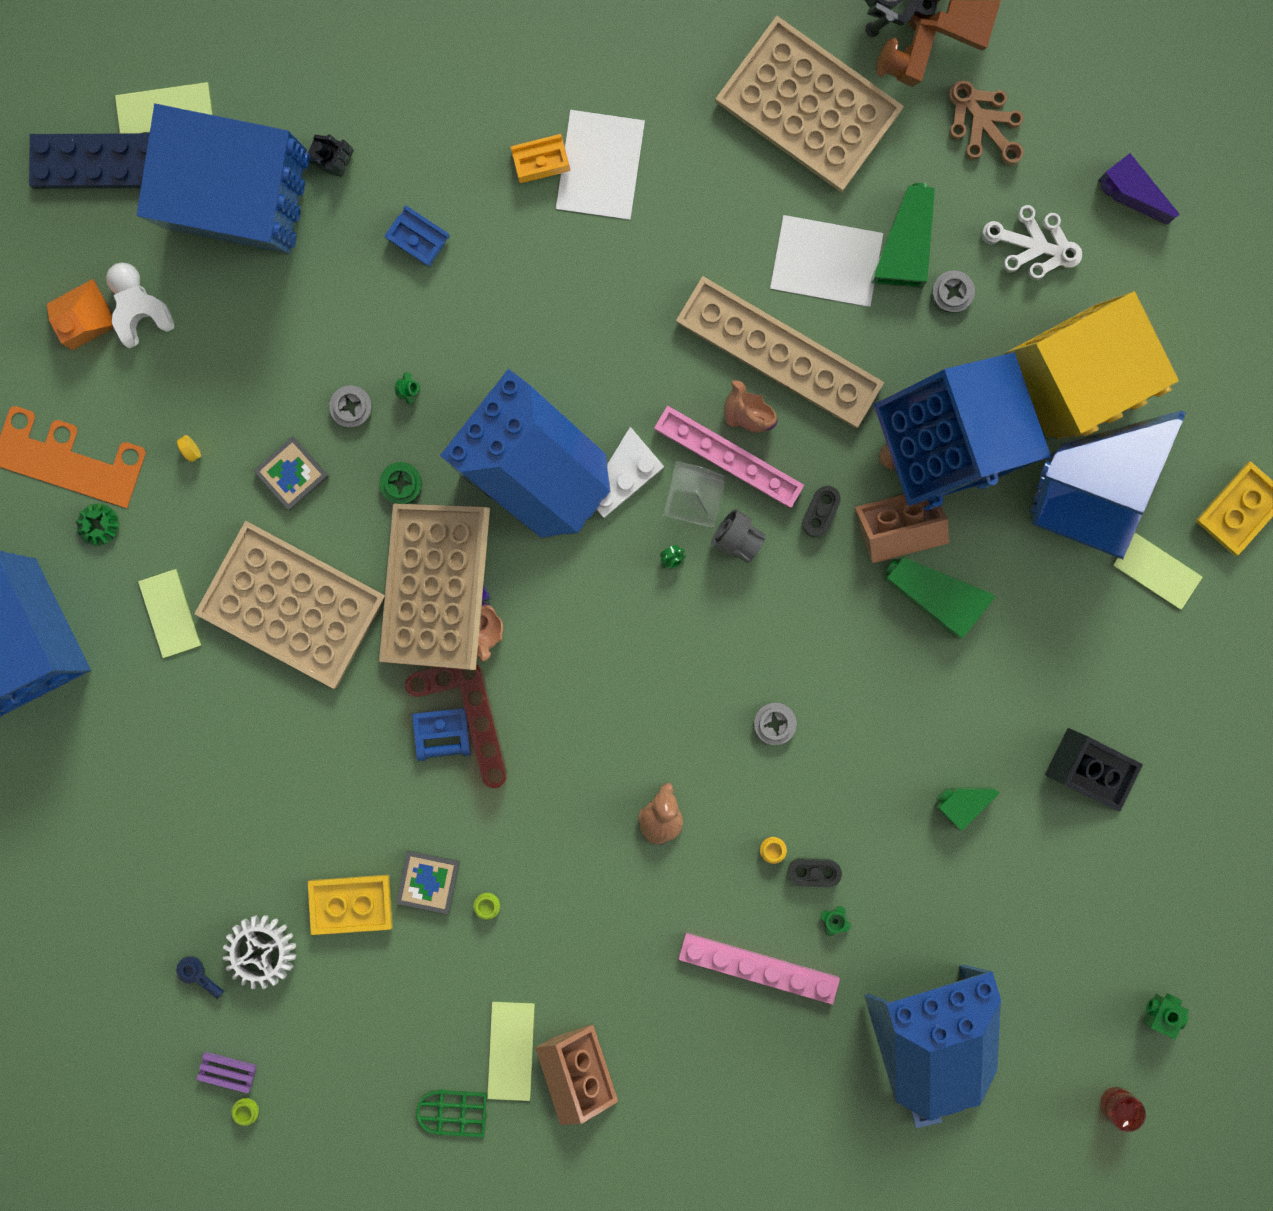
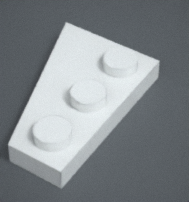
M631 427L608 462L607 468L611 492L601 501L597 511L603 518H606L664 469L663 464Z

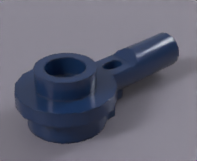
M188 956L179 961L176 972L181 981L190 984L197 982L216 999L224 993V990L204 974L205 968L200 959Z

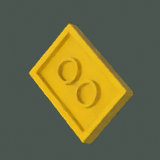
M1251 461L1247 462L1195 522L1231 554L1238 556L1273 517V480Z
M389 875L308 881L311 935L391 930L393 928Z

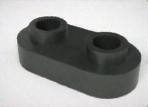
M823 486L815 492L802 521V527L809 536L819 537L828 530L841 500L836 488ZM822 496H829L831 499L830 504H824ZM817 519L820 522L819 528H813L811 520Z
M798 858L790 863L788 876L797 886L833 887L840 882L842 870L835 861L830 859ZM799 867H804L806 870L803 876L796 874V870ZM825 868L832 870L830 877L823 876Z

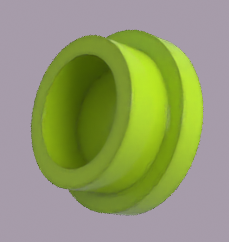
M482 893L474 901V912L481 919H492L499 913L500 901L492 893Z
M250 1098L239 1099L232 1107V1118L241 1126L251 1125L258 1118L259 1107Z

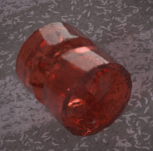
M1111 1087L1101 1096L1100 1109L1103 1115L1121 1131H1136L1145 1122L1146 1111L1142 1102L1125 1088Z

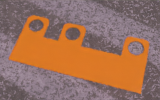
M17 406L9 409L0 435V467L124 508L128 507L146 454L143 447L123 442L119 446L114 464L111 465L71 452L77 434V427L75 425L60 420L53 421L46 441L43 443L28 438L35 419L34 413ZM24 413L27 416L28 424L25 428L16 429L12 426L11 419L14 414ZM63 426L69 429L70 439L67 442L58 443L54 439V431L58 427ZM134 449L137 451L139 459L136 464L126 465L122 461V454L125 450Z

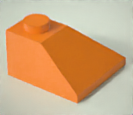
M93 279L47 303L49 321L61 344L71 350L114 328L112 324L113 314Z

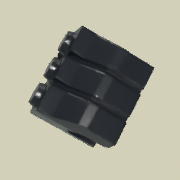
M315 134L308 151L310 154L309 163L329 174L342 177L346 170L344 166L347 167L350 161L348 158H351L354 152L353 147L343 139L341 142L336 140L330 134L327 136Z

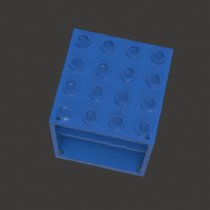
M154 103L137 216L166 230L289 254L290 248H294L296 243V233L293 230L295 222H299L301 207L298 206L299 195L303 196L305 180H302L303 170L308 169L310 154L306 153L307 149L288 130Z
M0 551L1 717L91 671L37 559Z

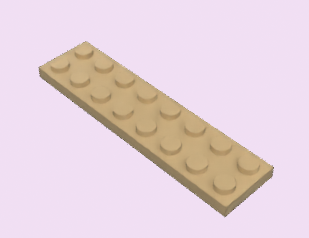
M704 276L700 279L676 320V324L855 429L860 425L884 384L880 379Z

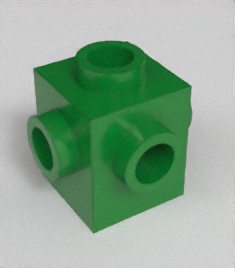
M1156 993L1154 998H1151L1147 1003L1146 1016L1143 1023L1176 1040L1180 1029L1182 1030L1188 1022L1187 1014L1189 1010L1181 1006V999L1169 993L1165 997Z

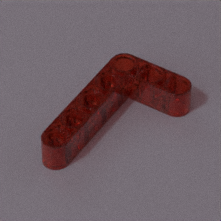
M476 662L477 674L471 680L464 677V669L437 667L409 675L405 681V690L413 697L427 696L460 687L482 780L490 788L502 786L507 781L508 770L482 666ZM442 671L448 672L451 676L450 683L447 686H442L438 682V675ZM417 677L421 678L425 683L423 691L419 693L415 692L412 688V682ZM474 690L480 691L483 695V701L478 706L470 702L469 696ZM480 716H484L489 720V728L486 731H480L476 727V720ZM486 742L495 745L496 752L492 757H487L482 752V747ZM492 768L499 769L502 773V780L498 783H494L489 779L488 773Z

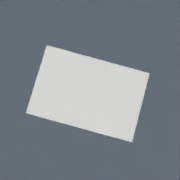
M570 110L565 150L571 171L561 173L556 209L631 219L645 120Z
M783 215L770 289L870 307L874 283H871V278L879 260L883 233Z

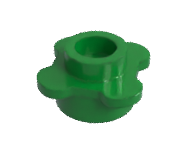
M406 372L403 374V378L396 381L395 393L398 398L406 399L407 404H413L415 396L420 391V384L413 380L411 373Z
M673 545L660 553L663 569L668 567L672 569L681 565L683 559L686 558V555L683 554L685 552L684 549H680L678 545Z
M837 906L835 910H825L821 913L820 918L825 923V933L828 936L849 931L851 924L847 921L845 916L846 909L844 907ZM838 919V923H833V920Z

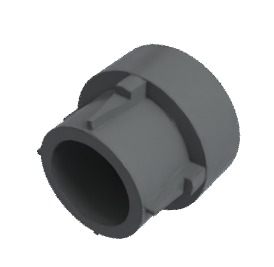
M734 509L717 528L711 541V547L725 556L732 554L748 563L761 549L766 535L751 525L750 517Z

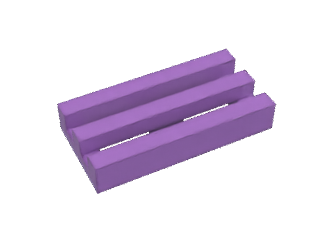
M210 1052L203 1054V1061L200 1064V1072L196 1080L244 1093L250 1092L257 1065ZM212 1061L249 1071V1075L208 1065V1063ZM206 1071H207V1072H211V1073H215V1074H218V1075H222V1076L234 1078V1079H237V1080L245 1081L246 1084L240 1083V1082H237V1081H233V1080H229V1079H225V1078H221V1077H218V1076L206 1074Z

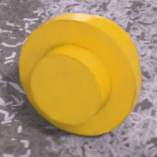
M769 837L761 843L760 854L766 862L776 864L785 858L787 848L780 838Z

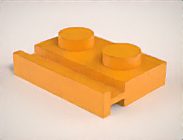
M561 134L510 146L520 184L571 171Z

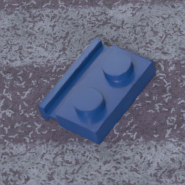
M405 205L404 210L398 215L384 237L427 267H430L444 247L443 245L446 240L450 238V235Z

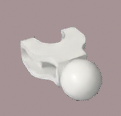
M122 262L114 264L109 268L106 275L107 286L115 293L114 298L117 303L112 315V324L123 345L130 349L139 343L136 326L143 317L151 316L157 326L165 332L174 329L175 325L167 305L159 299L148 295L145 289L140 286V275L134 266Z

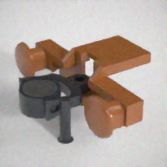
M864 0L870 7L867 14L878 18L876 21L869 22L866 25L865 30L870 37H876L879 31L890 22L899 26H903L908 22L915 31L912 44L905 49V52L897 50V38L889 39L884 44L877 58L876 74L879 77H883L887 73L896 77L897 81L911 87L920 83L925 72L936 31L981 51L985 50L989 44L1001 0H950L947 12L940 11L936 15H934V12L937 9V3L941 0H907L901 14L893 12L892 9L903 0Z

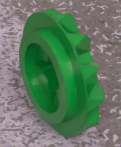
M396 462L384 469L380 476L379 485L382 494L387 500L396 504H405L412 502L419 495L422 481L420 473L414 466L405 462ZM402 472L404 480L412 483V485L404 486L400 494L398 486L390 484V482L399 481Z
M98 503L88 505L79 512L80 515L75 523L77 524V533L84 542L96 546L105 545L117 535L119 519L111 507ZM101 517L100 524L105 531L101 529H94L92 531L94 525L89 519L98 520Z

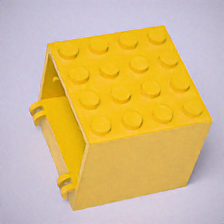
M1135 291L1095 304L1004 353L1015 352L1039 424L1046 437L1056 436L1057 439L1064 436L1069 438L1071 436L1078 437L1082 434L1083 436L1092 434L1099 430L1097 425L1104 422L1111 423L1123 417L1122 412L1129 409H1138L1148 403L1146 399L1153 396L1160 397L1172 390L1171 385L1179 381Z

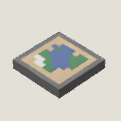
M293 436L254 470L255 474L289 511L329 477L324 469Z
M408 850L396 904L449 914L460 861Z

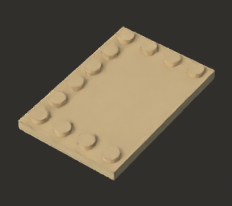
M778 16L774 18L715 98V103L841 193L904 108L898 101Z
M393 504L379 662L476 670L490 508Z
M245 521L199 604L195 615L323 684L336 689L384 602L385 595Z

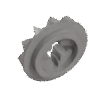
M956 270L941 274L936 279L932 288L933 301L939 305L940 309L949 311V313L961 312L972 303L975 295V287L970 277ZM957 284H960L957 291L959 297L953 296L948 300L949 290L947 287L952 289Z
M353 385L341 387L331 397L329 404L331 416L338 424L347 428L360 427L362 423L368 420L372 411L371 399L360 387ZM347 397L353 403H358V406L355 407L356 416L351 414L350 411H342L348 406Z
M782 703L766 704L760 708L755 716L754 729L756 734L767 744L780 745L786 743L796 731V717L793 711ZM772 712H774L777 720H786V723L778 726V735H776L772 727H764L765 724L772 721Z

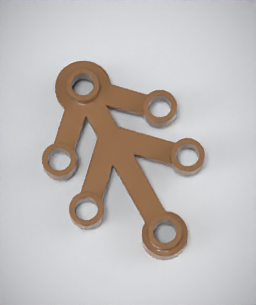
M968 81L954 83L949 91V99L955 105L954 123L949 130L950 137L953 140H960L965 135L966 126L964 125V118L967 109L973 116L970 144L965 151L966 157L969 160H977L982 154L981 137L983 129L1001 151L1000 157L1002 162L1009 166L1016 165L1024 154L1022 146L1017 142H1008L993 122L1006 123L1009 128L1016 129L1023 122V114L1018 110L1004 112L981 109L977 102H990L993 108L999 109L1003 107L1007 101V95L1002 90L995 92L975 90ZM964 92L966 98H960L957 93ZM1000 96L1002 98V102H996L994 100V97ZM1016 116L1019 122L1013 123L1010 117ZM956 127L960 128L962 134H955L953 129ZM970 148H976L978 154H971ZM1012 152L1015 158L1009 159L1006 153Z

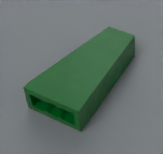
M914 183L912 186H908L872 275L871 283L923 288L928 282L935 188L928 187L925 183Z
M905 557L898 561L893 559L885 569L887 575L884 580L957 639H962L995 599L992 593Z

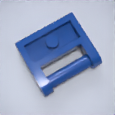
M466 708L412 714L418 761H426L429 757L457 754L471 756ZM460 736V744L425 747L424 739Z

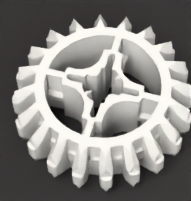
M255 915L251 917L250 922L244 919L241 921V926L235 925L232 928L234 934L226 936L230 943L225 944L223 950L230 953L223 956V960L231 961L226 970L234 969L236 973L233 974L232 979L235 980L241 976L242 986H245L249 981L251 989H255L259 983L262 989L267 988L269 982L274 986L278 983V978L284 979L287 976L285 970L290 971L293 968L289 961L294 960L296 954L289 951L295 949L296 944H288V940L293 937V934L289 933L285 936L283 931L286 930L287 925L284 924L277 928L278 919H273L269 924L267 915H264L261 921ZM255 931L267 933L274 940L265 941ZM246 936L248 952L241 957L240 946L243 938ZM270 947L262 955L250 957L257 949ZM278 947L279 960L276 967L273 968L271 952ZM254 963L260 970L263 969L264 972L253 971L246 964Z

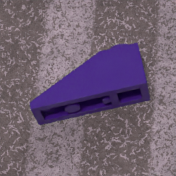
M1131 153L1107 170L1098 180L1101 183L1100 186L1103 192L1111 196L1115 201L1166 225L1180 215Z

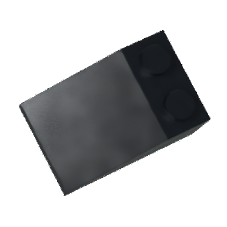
M1067 728L1045 776L1120 812L1143 764L1089 736Z

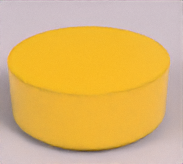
M184 435L177 440L179 451L189 462H194L201 457L199 448L188 435Z

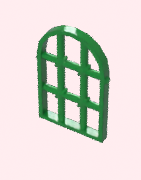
M444 1089L430 1091L418 1103L416 1110L417 1120L424 1130L432 1134L484 1137L487 1117V1093ZM439 1094V1101L423 1102L430 1095ZM444 1094L462 1095V1103H443ZM466 1096L484 1097V1104H466ZM420 1106L439 1107L438 1116H420ZM445 1107L461 1108V1117H458V1119L442 1118L443 1109ZM465 1110H483V1120L465 1119ZM423 1121L438 1122L437 1130L430 1129ZM444 1122L460 1123V1132L441 1131L442 1124ZM481 1124L482 1133L464 1132V1125Z

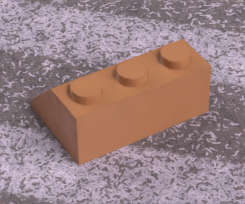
M904 494L855 507L864 545L872 563L948 544V519L942 507L924 510L923 507L929 505L928 501L908 506Z
M594 1025L553 1037L535 1047L560 1125L582 1124L618 1102Z

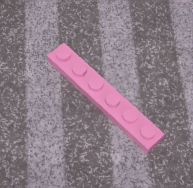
M668 405L654 427V430L790 509L804 487V484Z
M685 933L678 960L832 1005L840 978L835 975L690 933Z

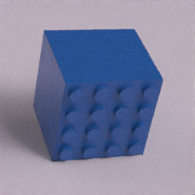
M1015 352L941 370L873 404L908 506L928 501L929 505L923 507V509L931 510L943 504V496L975 486L978 489H985L997 484L998 477L1051 457Z

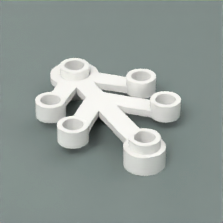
M1025 205L1019 210L1018 219L1024 223L1031 237L1005 230L996 221L987 223L982 229V240L989 245L997 244L1001 240L1028 249L1017 256L1010 255L1004 260L1003 268L1008 273L1015 272L1021 265L1043 253L1054 257L1043 264L1034 263L1029 268L1028 276L1032 280L1041 279L1045 273L1058 266L1073 268L1082 259L1080 246L1074 242H1068L1060 228V216L1056 213H1049L1043 220L1044 228L1051 232L1057 244L1054 245L1048 243L1034 219L1035 209L1030 205ZM1025 210L1029 211L1030 218H1025L1022 212ZM1048 218H1053L1056 225H1049ZM990 228H996L998 235H992ZM1067 250L1072 251L1073 258H1068L1065 252ZM1008 260H1013L1016 263V267H1009ZM1033 268H1039L1041 275H1035Z

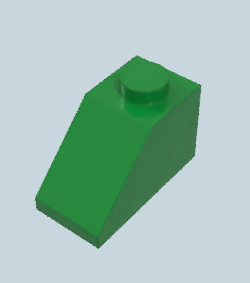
M953 787L951 790L946 788L937 797L939 802L935 807L957 829L963 831L1000 793L990 787Z

